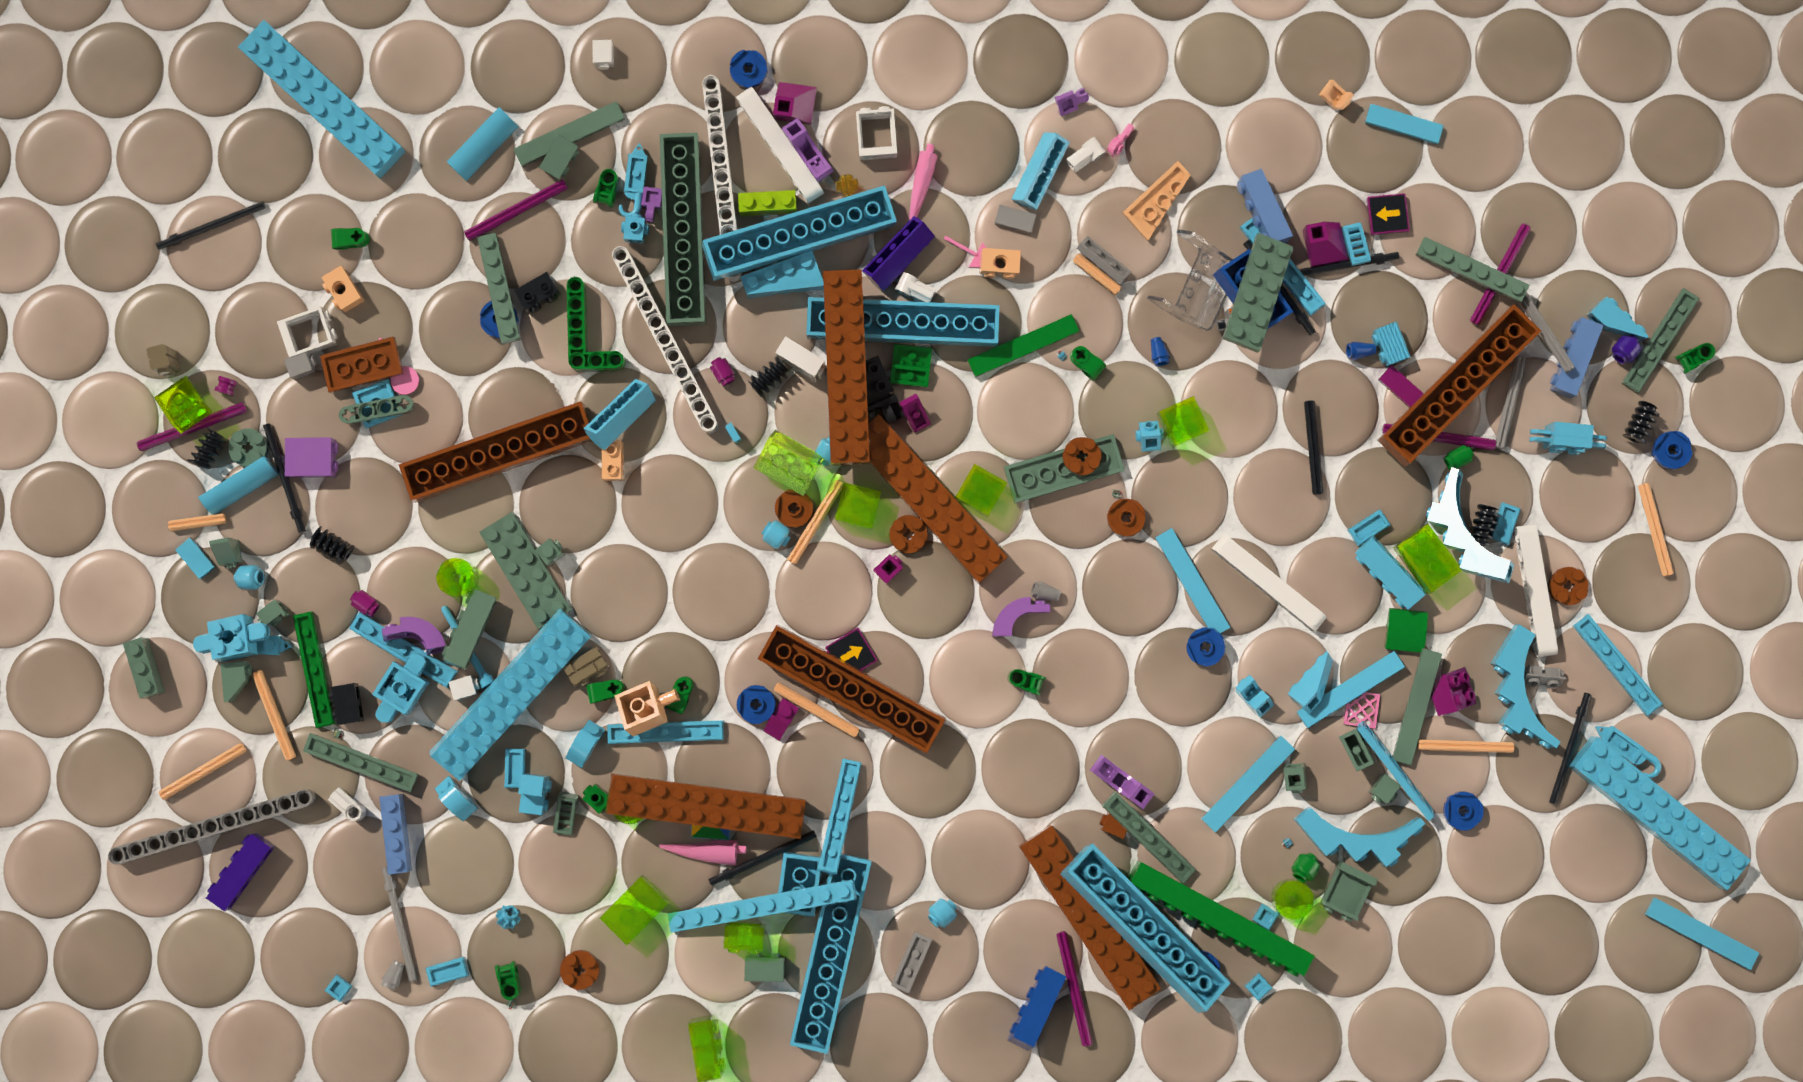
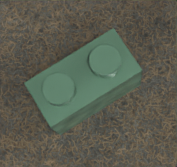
M558 134L539 168L557 179H560L561 176L565 178L570 169L567 166L569 161H574L580 152L576 150L578 145Z
M1357 728L1339 737L1356 772L1377 762L1370 745Z
M750 952V956L746 955L744 981L784 982L785 956H781V953H769V956H761L760 952Z

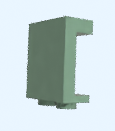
M1339 861L1320 903L1325 905L1323 909L1334 914L1337 911L1342 914L1341 918L1352 922L1353 919L1358 921V915L1372 885L1375 886L1378 879Z

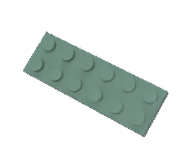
M1261 233L1256 234L1222 339L1256 353L1260 352L1293 246Z
M1114 434L1094 440L1100 448L1101 461L1094 472L1089 475L1078 476L1065 467L1062 459L1064 449L1004 466L1014 504L1125 471ZM1079 451V455L1076 457L1081 459V462H1084L1087 454Z
M513 512L479 532L538 630L560 608L565 613L572 610L542 559L535 552L533 544Z

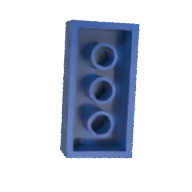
M1250 249L1213 274L1233 304L1251 252ZM1280 292L1267 330L1293 312Z

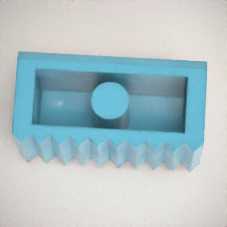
M1397 321L1377 328L1372 332L1373 344L1378 346L1380 350L1378 354L1382 364L1385 363L1386 367L1411 357Z

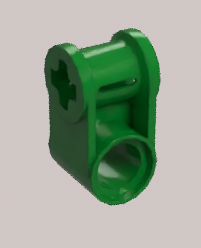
M605 169L601 172L593 196V203L597 204L599 202L608 205L610 208L613 207L619 185V177L613 170ZM608 175L614 176L612 183L605 182V178Z
M360 228L331 229L332 249L363 248L369 244L370 237L368 233ZM359 234L362 235V238H359L357 241L356 238L359 237Z
M1703 343L1676 356L1675 359L1679 360L1685 374L1713 358L1716 350L1712 344ZM1701 348L1707 350V357L1702 356Z
M1077 346L1070 353V361L1093 381L1096 380L1107 366L1099 357L1095 356L1084 346ZM1081 352L1083 354L1082 358L1078 360L1076 356Z
M1014 669L1009 672L1008 682L1012 686L1039 696L1041 695L1040 689L1046 677L1020 669ZM1016 672L1022 676V680L1019 683H1015L1012 680V676Z
M684 676L676 680L673 689L678 692L680 700L666 705L665 708L681 715L684 713L694 687L691 678ZM686 681V685L689 687L682 690L680 683Z
M608 680L586 685L589 703L594 704L615 698V695L625 691L624 684L619 680ZM614 685L619 686V689L616 690V693L615 691H611V688L614 687Z
M512 961L511 964L503 966L495 965V973L502 997L506 1000L517 998L521 993V986L516 962ZM509 985L515 988L513 996L507 994V987Z

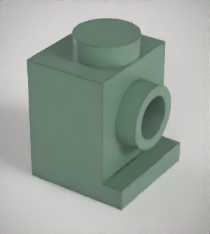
M276 599L256 613L259 617L257 619L258 622L268 626L272 625L273 627L282 621V617L291 616L280 600Z
M1305 763L1285 765L1283 769L1286 791L1302 793L1303 790H1306ZM1299 775L1300 780H1295L1293 776Z

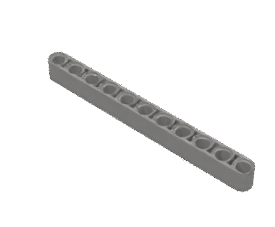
M311 789L289 793L114 847L109 851L108 859L115 865L128 863L309 807L316 802L317 795ZM304 793H307L310 797L308 803H304L302 800ZM286 798L291 802L289 809H286L283 804ZM267 804L271 805L272 807V813L270 815L265 812V807ZM248 810H251L254 814L252 820H249L246 816ZM230 816H233L235 819L233 826H230L228 823ZM211 822H214L216 824V830L214 832H212L209 828ZM193 827L196 828L198 831L196 837H193L191 835V829ZM174 833H176L179 836V841L177 843L173 842L172 836ZM155 839H158L160 841V847L158 849L154 847ZM137 845L142 848L140 855L135 851ZM118 851H121L123 854L122 860L117 858L116 854Z

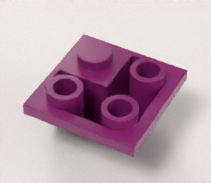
M779 82L773 110L774 119L792 122L798 118L802 124L812 125L817 87Z
M1324 221L1305 226L1303 236L1310 267L1348 260L1340 223Z
M1465 667L1441 676L1432 697L1438 716L1457 712L1477 704L1476 695L1472 690L1470 677Z

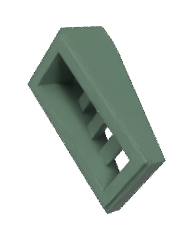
M559 793L553 833L573 835L579 795ZM562 801L573 802V804L564 803ZM561 808L572 809V811H563ZM560 816H566L571 818L570 820L560 818ZM559 823H561V824H568V825H569V828H567V827H561V826H558V825H559Z

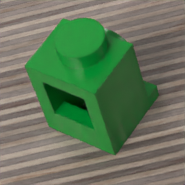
M594 784L593 787L588 785L583 791L585 796L582 799L598 814H601L606 809L608 793L598 784ZM594 794H597L599 796V800L597 802L593 801L592 796Z

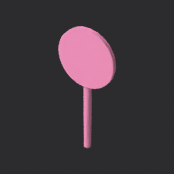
M402 366L404 374L391 377V386L397 393L408 395L417 389L419 376L413 368Z

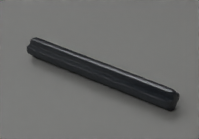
M1308 400L1304 402L1312 493L1319 495L1323 493L1316 407L1315 401Z

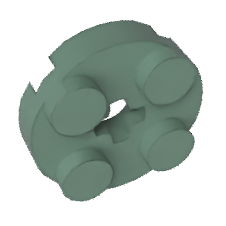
M250 428L241 429L234 432L229 441L228 450L230 457L237 464L247 467L261 457L267 456L268 442L257 430ZM247 443L253 446V450H249V453H246L244 449Z

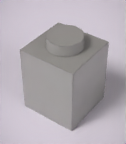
M307 352L284 359L289 376L294 380L316 373V360L313 355L311 356Z

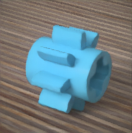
M503 905L495 916L498 918L497 924L503 929H514L521 919L518 917L520 911L513 907V905Z

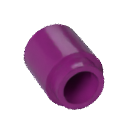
M718 357L711 362L710 370L718 383H721L723 387L736 380L735 373L726 358Z
M363 590L355 591L350 598L352 601L351 606L365 616L369 615L372 617L380 607L377 600Z

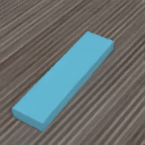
M1370 104L1365 120L1366 124L1434 144L1439 143L1444 126L1374 104Z

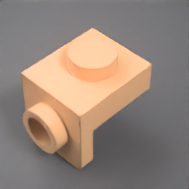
M1329 80L1319 94L1333 109L1339 110L1347 108L1354 96L1351 92L1343 90L1334 80Z

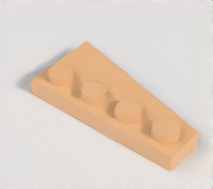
M1179 161L1173 164L1122 212L1146 241L1150 239L1161 219L1190 177V173Z

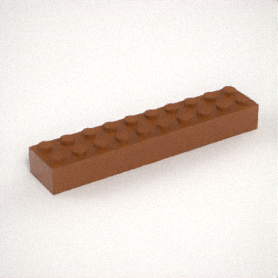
M862 269L823 271L831 466L870 464Z
M1513 304L1377 441L1404 467L1409 465L1541 330Z
M580 401L399 464L410 500L417 503L592 442L584 430L590 423L585 405Z
M880 415L876 416L868 424L870 464L979 584L1005 561L1007 556Z
M779 624L775 626L758 657V660L925 753L929 751L946 720V717Z
M611 773L605 812L621 816L800 839L806 800Z
M1050 824L1020 844V849L1127 1009L1131 1010L1159 991L1161 987L1136 950L1061 875V872L1074 858L1053 826Z

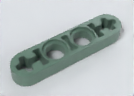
M401 395L345 406L339 411V418L346 424H355L406 414L413 410L414 401L409 396ZM404 399L407 402H409V405L406 406L407 409H404V407L399 406L396 407L398 411H395V404L393 403V401H396L395 403L397 405L402 404ZM384 403L391 405V410L388 413L381 411V406ZM371 407L372 414L364 417L362 414L363 408ZM356 408H358L359 419L357 415L350 416V420L344 417L347 411L357 413Z

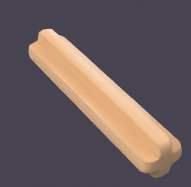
M1078 253L1075 256L1073 263L1114 295L1119 293L1122 287L1081 254Z
M214 514L171 520L168 522V528L170 531L221 525L226 523L225 514Z

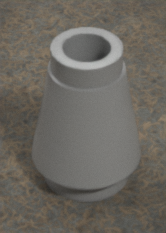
M1041 581L1039 583L1034 582L1031 590V597H1035V600L1058 601L1061 594L1060 590Z
M394 960L381 979L383 980L381 985L396 991L397 986H400L405 964Z

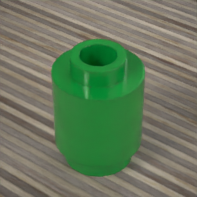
M1461 445L1448 452L1447 456L1443 457V460L1451 471V468L1459 469L1472 462L1474 454L1469 446Z

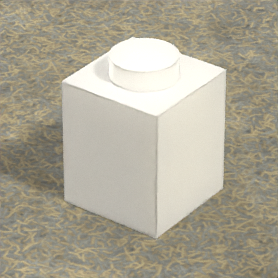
M593 40V64L595 68L608 70L609 67H614V44L612 40Z
M470 675L448 682L453 700L458 701L479 694L478 690L481 687L478 683V678Z

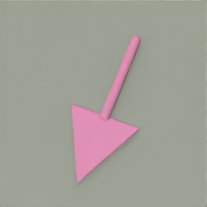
M944 237L946 241L975 256L969 267L980 268V252L982 248H986L983 242L976 253L951 238Z

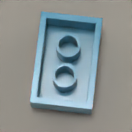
M784 852L778 893L819 886L821 872L818 871L821 857ZM816 907L783 913L814 917Z

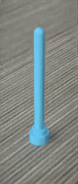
M443 606L441 611L451 629L457 628L458 623L447 606ZM474 653L470 662L479 676L478 683L481 689H485L494 681V678L485 672Z

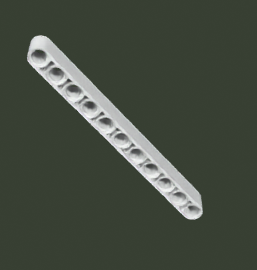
M709 75L703 79L702 86L721 235L725 234L728 230L735 231L738 229L721 87L718 78ZM711 82L716 83L714 89H708L707 85ZM712 101L719 103L715 108L709 107V104ZM715 119L721 121L720 125L716 127L712 126L711 122ZM716 138L723 139V142L720 145H715L713 143V141ZM719 156L725 157V161L721 164L715 162ZM720 175H726L727 180L725 182H719L718 177ZM724 193L730 195L727 201L720 200V196ZM730 212L732 216L730 219L725 220L722 218L723 213ZM743 272L735 276H729L727 279L732 282L739 281Z
M616 247L612 252L613 260L694 416L704 432L714 433L718 428V422L635 262L625 247ZM624 252L626 253V258L622 261L617 260V255ZM633 269L635 274L632 277H626V271ZM637 286L644 287L641 294L634 293V289ZM647 302L653 304L649 311L643 310V305ZM660 319L661 325L657 328L652 327V321ZM663 336L670 337V341L667 344H661L660 339ZM673 352L679 354L676 361L669 360V355ZM681 369L687 370V376L684 378L678 377V372ZM689 386L696 387V392L693 395L686 393ZM697 403H704L705 408L703 411L698 412L695 410ZM711 419L714 421L713 427L705 428L704 422Z

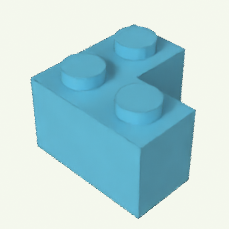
M529 773L521 774L518 794H521L519 813L545 815V811L548 812L549 800H547V793L551 792L552 781L549 780L550 776Z

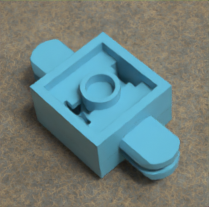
M1553 422L1546 425L1545 430L1531 429V435L1544 437H1530L1529 442L1543 443V449H1549L1550 453L1568 451L1569 455H1580V453H1585L1586 450L1591 448L1606 449L1605 443L1592 441H1607V436L1593 435L1594 425Z
M245 614L207 622L208 634L195 637L193 647L199 653L211 652L212 660L219 662L258 655L256 642L267 640L270 636V628L264 623H254L253 617Z
M413 654L405 666L399 662L393 661L372 694L382 700L375 713L376 718L380 722L393 721L398 711L404 715H410L430 683L421 677L428 664L426 657L421 654Z

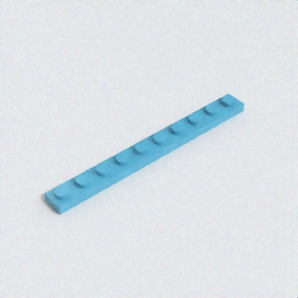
M854 880L668 913L670 932L672 933L857 899Z

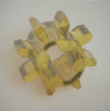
M851 174L839 176V181L835 182L837 193L841 192L842 197L855 195V190L859 189L858 180L853 179Z

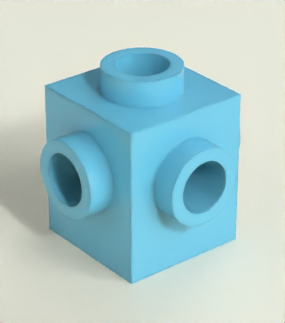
M631 214V217L626 216L625 221H622L621 233H624V241L627 243L644 244L645 235L649 234V224H647L645 218H642V215Z
M1158 421L1140 422L1139 430L1135 431L1136 442H1140L1142 452L1161 450V440L1164 439L1163 428H1159Z

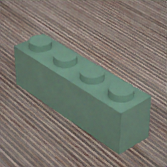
M474 589L473 593L468 594L465 601L467 607L465 611L461 610L457 621H460L457 628H453L450 634L451 643L449 646L446 645L442 652L445 663L465 671L467 670L497 602L496 597Z

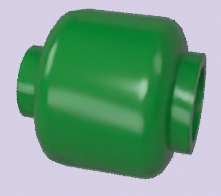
M1311 853L1299 854L1291 867L1294 878L1303 883L1313 881L1320 870L1318 858Z

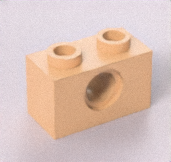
M982 248L980 252L979 274H984V277L987 278L1001 275L1004 279H1014V276L1017 277L1020 272L1021 251ZM995 261H1003L1004 268H998L995 265Z
M339 266L321 277L325 282L322 284L328 294H332L334 297L332 302L338 310L341 309L346 313L365 301L344 267ZM345 286V292L338 294L339 287Z
M621 440L614 441L605 450L602 449V480L624 481V443Z

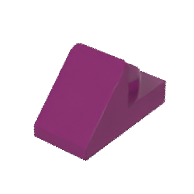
M917 394L899 402L903 414L914 433L931 425Z
M782 698L763 731L780 741L799 707Z

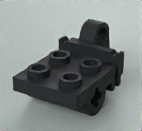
M877 355L866 360L868 413L880 408L887 424L905 417L896 394H889V392L894 390L879 356Z

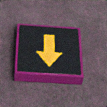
M1405 193L1366 198L1371 235L1410 231Z
M859 628L825 647L827 652L859 670H863L878 661Z

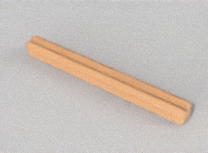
M839 480L834 481L788 556L789 562L797 564L843 489L844 484Z
M1649 483L1641 484L1638 488L1661 573L1663 576H1669L1674 572Z
M257 670L252 673V677L285 760H292L296 757L292 743L262 670Z
M777 683L774 687V692L852 737L858 735L860 729L781 683Z
M1418 740V749L1513 753L1514 743Z
M242 743L234 746L159 791L160 797L163 800L168 799L246 753L245 746Z

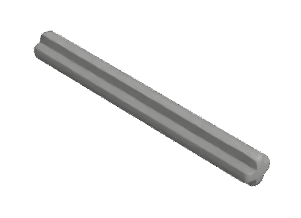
M1526 292L1521 302L1522 307L1531 321L1541 330V336L1566 373L1574 369L1573 363Z
M1516 357L1514 360L1496 436V448L1505 449L1526 362V359L1523 357Z

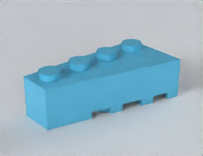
M812 250L740 276L748 298L824 290L823 278Z

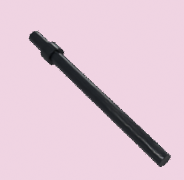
M263 201L183 233L172 234L168 239L157 242L156 246L158 250H161L171 245H179L181 241L263 210L266 206Z
M1250 240L1243 243L1247 250L1252 249L1253 244ZM1281 284L1279 292L1293 310L1298 324H1302L1311 336L1316 331L1307 320L1308 316L1305 312L1302 313Z
M1377 253L1370 257L1371 262L1354 266L1348 260L1299 270L1304 276L1375 263L1380 265L1385 264L1386 261L1398 260L1399 253Z
M268 423L263 425L291 509L290 515L292 520L295 521L298 533H303L306 531L302 520L303 514L301 509L298 508L289 478L285 476V466L271 424Z
M1584 692L1580 707H1577L1575 713L1577 717L1551 793L1550 803L1557 804L1584 718L1587 717L1589 712L1588 706L1592 694Z
M814 830L802 835L800 839H793L734 868L722 870L721 874L708 880L711 886L724 880L729 881L734 878L733 876L816 838L817 835Z

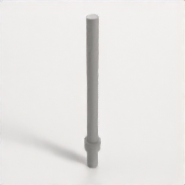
M387 867L382 868L385 879L384 888L388 892L410 982L417 980L395 891L397 886L396 882L393 881L392 874L388 875Z

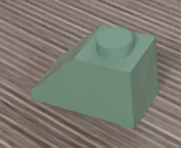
M222 538L209 541L218 565L225 566V569L237 567L239 563H243L239 540Z
M248 661L220 664L224 702H233L250 682V676H252L253 672L252 666L249 665Z

